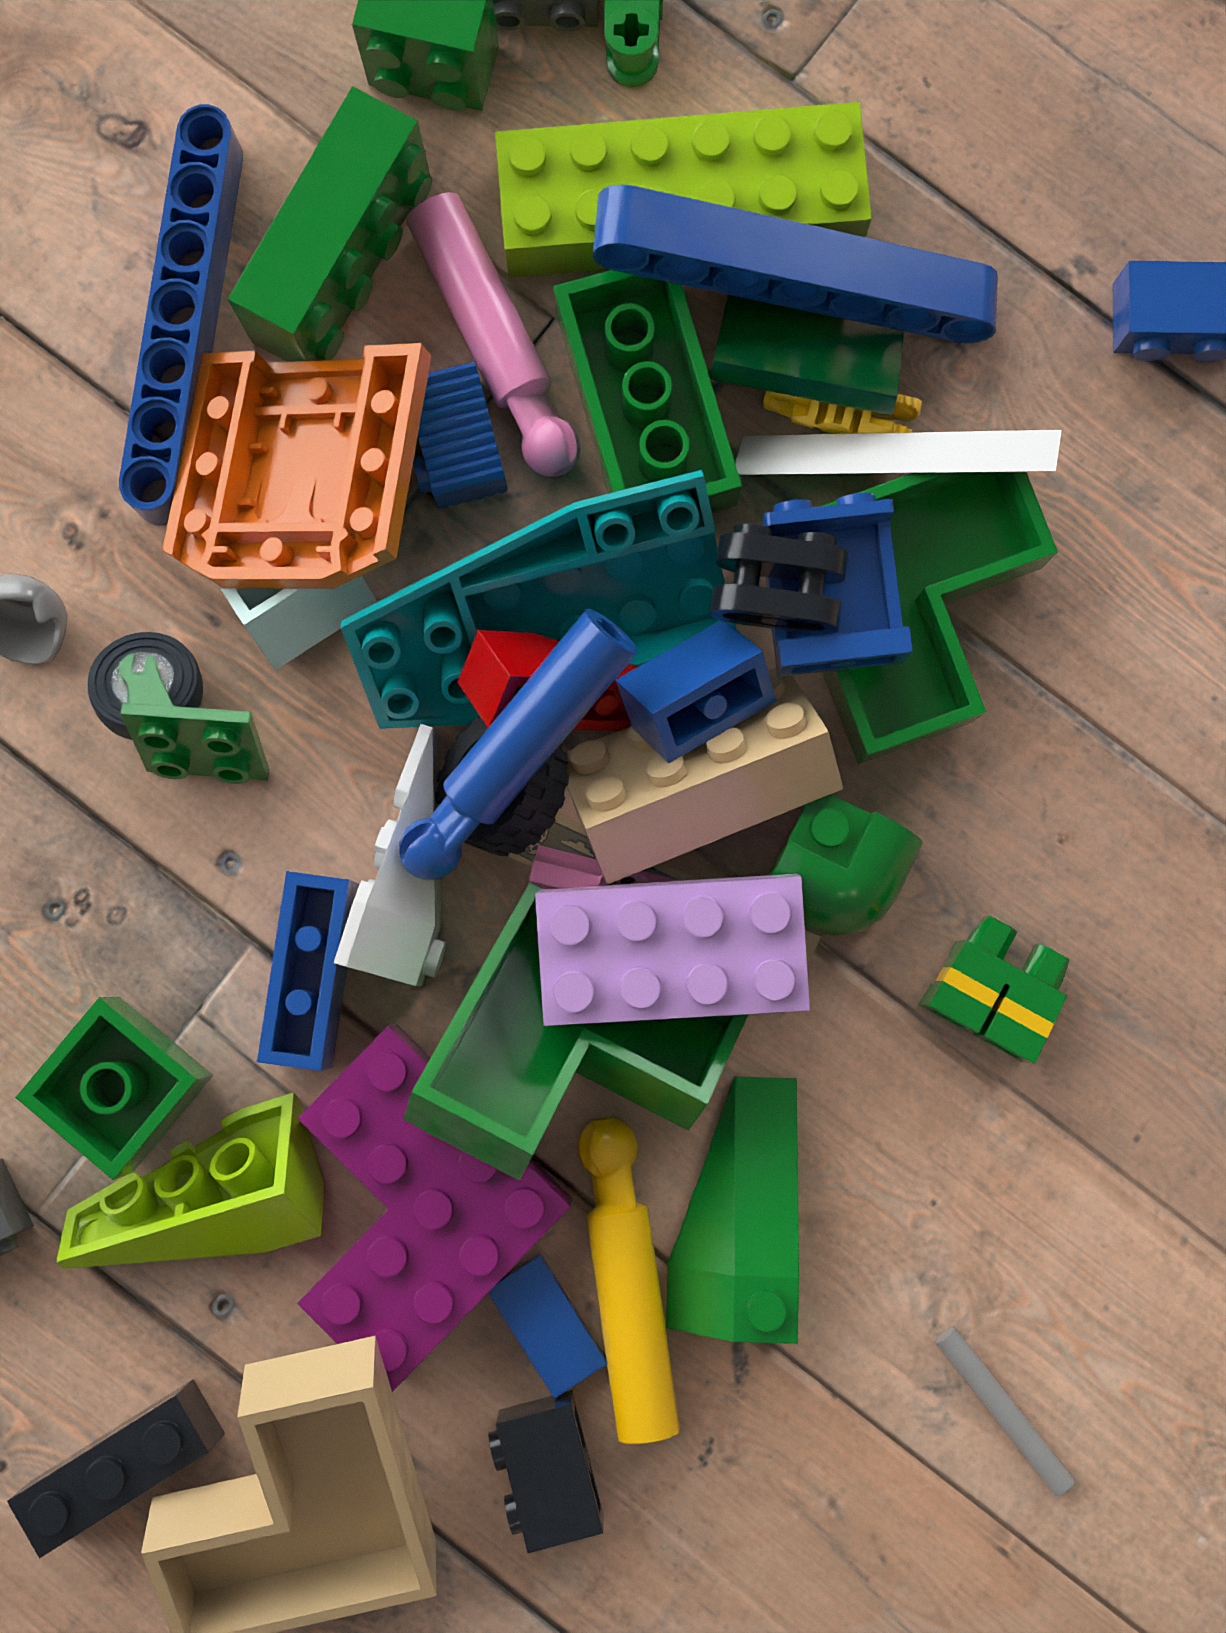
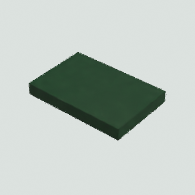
M728 295L710 379L893 415L898 397L904 331Z

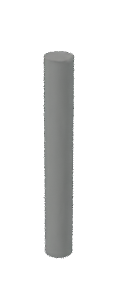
M955 1327L945 1330L935 1340L937 1346L1053 1494L1060 1496L1066 1493L1074 1485L1075 1479Z

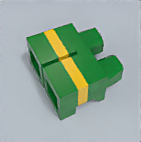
M985 916L972 930L967 940L954 943L947 962L934 984L929 985L918 1005L967 1032H973L972 1035L1017 1060L1035 1064L1068 996L1059 991V988L1064 980L1070 959L1049 947L1035 944L1022 970L1004 961L1003 958L1018 931L992 916Z

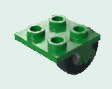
M139 632L115 640L96 657L88 675V695L97 717L109 730L118 736L133 740L147 772H153L167 779H183L187 775L212 776L230 784L246 783L249 779L268 781L270 769L251 712L199 708L203 695L202 675L194 656L181 642L161 633Z

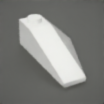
M420 724L395 791L393 806L400 809L397 821L389 819L385 826L381 827L375 843L374 867L379 868L375 880L369 879L368 882L361 880L334 963L413 986H423L426 975L433 978L436 977L446 948V942L437 940L441 929L440 879L423 880L414 877L403 866L399 854V841L405 829L419 819L429 818L438 807V804H436V792H438L439 782H437L439 774V736L432 727Z

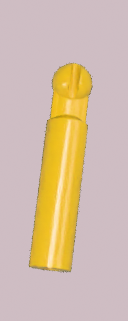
M616 1117L594 1119L585 1125L578 1138L577 1154L582 1166L591 1174L596 1206L586 1215L617 1439L625 1444L651 1443L677 1435L680 1432V1424L648 1206L636 1201L632 1166L637 1158L639 1143L633 1129L624 1120Z

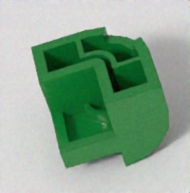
M830 794L803 806L786 844L780 849L768 875L799 874L801 876L804 927L806 929L830 936L858 933L882 920L895 903L923 843L917 835L897 822L877 812L871 814Z

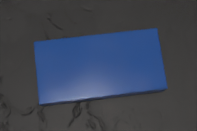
M541 1253L505 1275L488 1292L554 1399L607 1365L605 1354Z

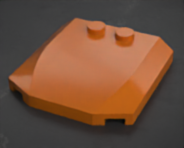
M422 343L365 346L364 359L267 363L256 351L203 353L162 550L222 588L334 589L395 560L399 547L431 354Z

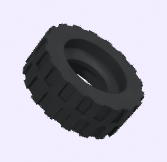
M480 717L471 721L467 729L461 730L455 738L454 745L451 749H448L444 757L445 762L442 770H439L437 779L439 785L438 792H436V804L438 806L447 796L443 786L445 780L488 729ZM563 743L560 744L497 821L490 825L480 823L464 843L491 854L508 857L509 853L518 855L525 852V848L530 845L534 846L542 839L543 833L547 829L550 830L556 821L555 816L559 808L562 809L566 798L564 793L566 786L569 784V773H567L569 761L567 753L561 747Z

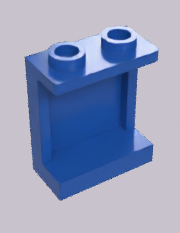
M854 493L838 498L837 505L812 508V503L809 500H790L776 504L773 507L774 512L765 513L761 525L772 529V536L798 539V535L805 532L824 533L837 538L836 546L848 552L845 581L836 584H825L823 595L834 598L842 603L839 631L831 634H809L772 629L777 677L904 663L913 651L910 627H903L890 527V520L894 514L893 500L876 501L875 494ZM766 577L767 588L798 592V581Z

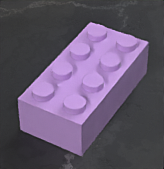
M799 874L542 889L535 893L544 1026L810 1010L802 879Z

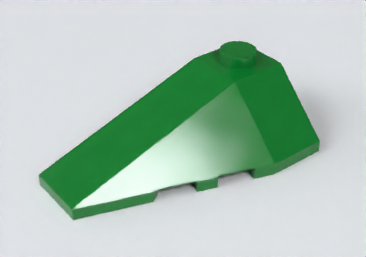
M734 1076L699 1179L691 1195L679 1235L668 1260L666 1328L731 1342L798 1344L797 1078Z

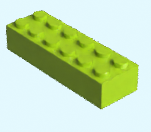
M860 102L495 132L504 250L509 278L607 270V268L600 266L593 259L598 194L604 188L612 185L623 184L642 187L866 237L872 220Z

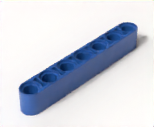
M200 104L187 109L180 117L176 129L119 476V490L123 499L143 519L154 525L168 524L202 354L212 353L243 165V150L227 115L218 107L210 104ZM221 138V142L216 147L210 150L200 149L206 140ZM202 194L213 195L206 205L200 208L190 207L191 202L196 197ZM192 251L204 252L202 258L197 263L191 266L180 265L186 254ZM183 308L195 309L193 316L187 322L178 325L171 324L172 317L178 310ZM174 365L185 366V371L179 380L168 384L161 383L162 376L168 368ZM164 423H176L174 434L168 440L162 443L152 442L153 433L158 426ZM160 480L166 481L164 494L158 500L147 503L143 502V492L150 483Z
M612 185L604 188L598 194L593 259L604 268L957 343L982 342L993 337L996 332L998 274L992 266L984 263L632 185Z

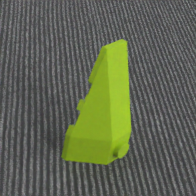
M293 1092L239 1109L220 1120L223 1130L194 1147L186 1140L170 1149L172 1160L141 1177L140 1174L134 1172L128 1174L68 1209L56 1262L63 1269L257 1254L321 1236L325 1183L309 1129L298 1119L303 1113L300 1099Z

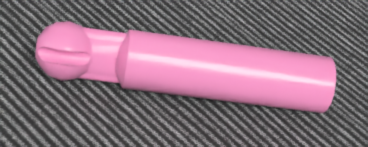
M452 192L433 196L420 203L410 212L407 217V225L499 409H510L523 435L521 447L524 461L533 472L547 477L564 475L574 467L579 459L581 450L579 435L568 421L558 417L546 393L552 380L461 197L457 193Z

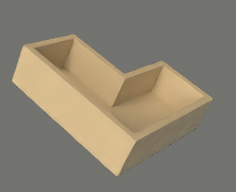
M376 1336L246 1364L237 1418L256 1474L152 1497L141 1555L171 1633H276L436 1596V1538Z

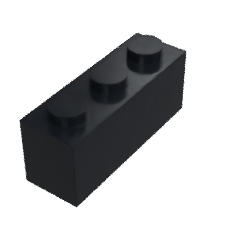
M194 1379L31 1480L7 1500V1503L40 1559L207 1454L225 1432Z

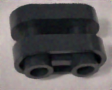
M746 523L735 525L733 533L723 534L719 537L716 564L722 569L735 573L733 584H720L713 587L710 616L734 624L800 633L831 634L839 631L842 603L834 598L823 596L825 584L841 583L845 581L848 552L836 546L837 538L816 532L801 533L798 535V539L772 536V529L766 526ZM760 576L798 581V592L759 587Z

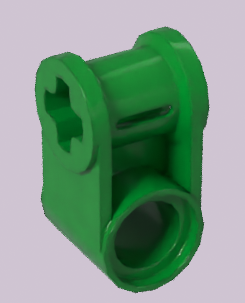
M603 0L608 73L614 81L622 86H642L652 80L657 73L659 65L660 20H663V0Z

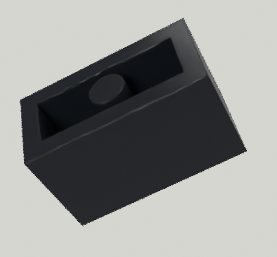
M573 1390L564 1392L555 1399L553 1396H548L500 1409L496 1421L497 1430L489 1432L488 1438L494 1466L497 1471L507 1469L513 1492L504 1496L507 1520L512 1535L523 1533L527 1553H532L603 1534L604 1513Z

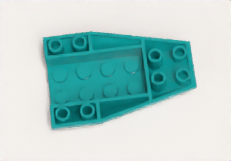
M702 470L574 502L342 620L341 630L379 729L420 727V724L429 727L470 725L471 721L480 717L457 683L478 630L535 633L560 641L586 609H592L617 625L633 641L638 651L629 663L641 666L719 622L720 620L713 618L709 614L712 590L716 585L725 584L722 568L716 564L718 552L714 534L716 529ZM729 623L732 627H734L737 630L736 625L734 623Z

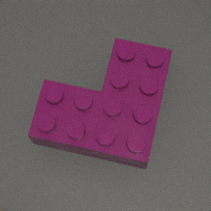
M397 1024L387 1026L298 1117L388 1210L297 1304L336 1344L376 1336L392 1392L571 1207L573 1199L533 1158H531L519 1181L404 1121L403 1118L411 1092L431 1057Z

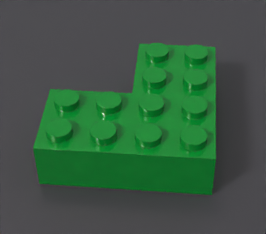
M1027 472L911 473L858 492L875 494L876 501L893 500L894 514L890 520L902 624L903 627H910L913 651L905 662L901 664L823 672L858 765L973 723L986 713L945 604L1040 570L1058 553ZM837 500L822 506L837 505Z
M530 882L412 1090L403 1118L404 1121L519 1181L575 1072L689 1131L707 1106L749 1015L544 1026L535 893L542 890V888Z

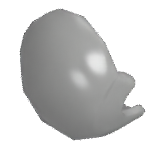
M15 573L0 575V656L11 661L33 665L53 661L60 650L66 633L68 615L63 601L48 585L34 577Z

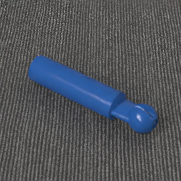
M586 609L445 780L443 786L447 796L429 818L419 819L405 829L399 841V854L403 866L411 875L423 880H438L453 872L462 857V844L480 823L490 825L497 821L634 658L638 649L633 641L617 625L592 609Z

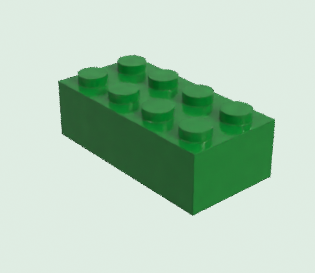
M353 86L351 87L228 297L230 305L253 344L286 362L332 360L335 357L344 337L342 327L352 310L358 312L366 304L373 288V279L371 277L382 259L388 261L392 258L402 238L403 229L401 225L411 208L414 209L424 202L431 189L432 177L429 172L426 150L423 146L418 120Z
M609 270L553 286L556 316L608 494L702 470L712 513L737 506L742 485L682 285Z

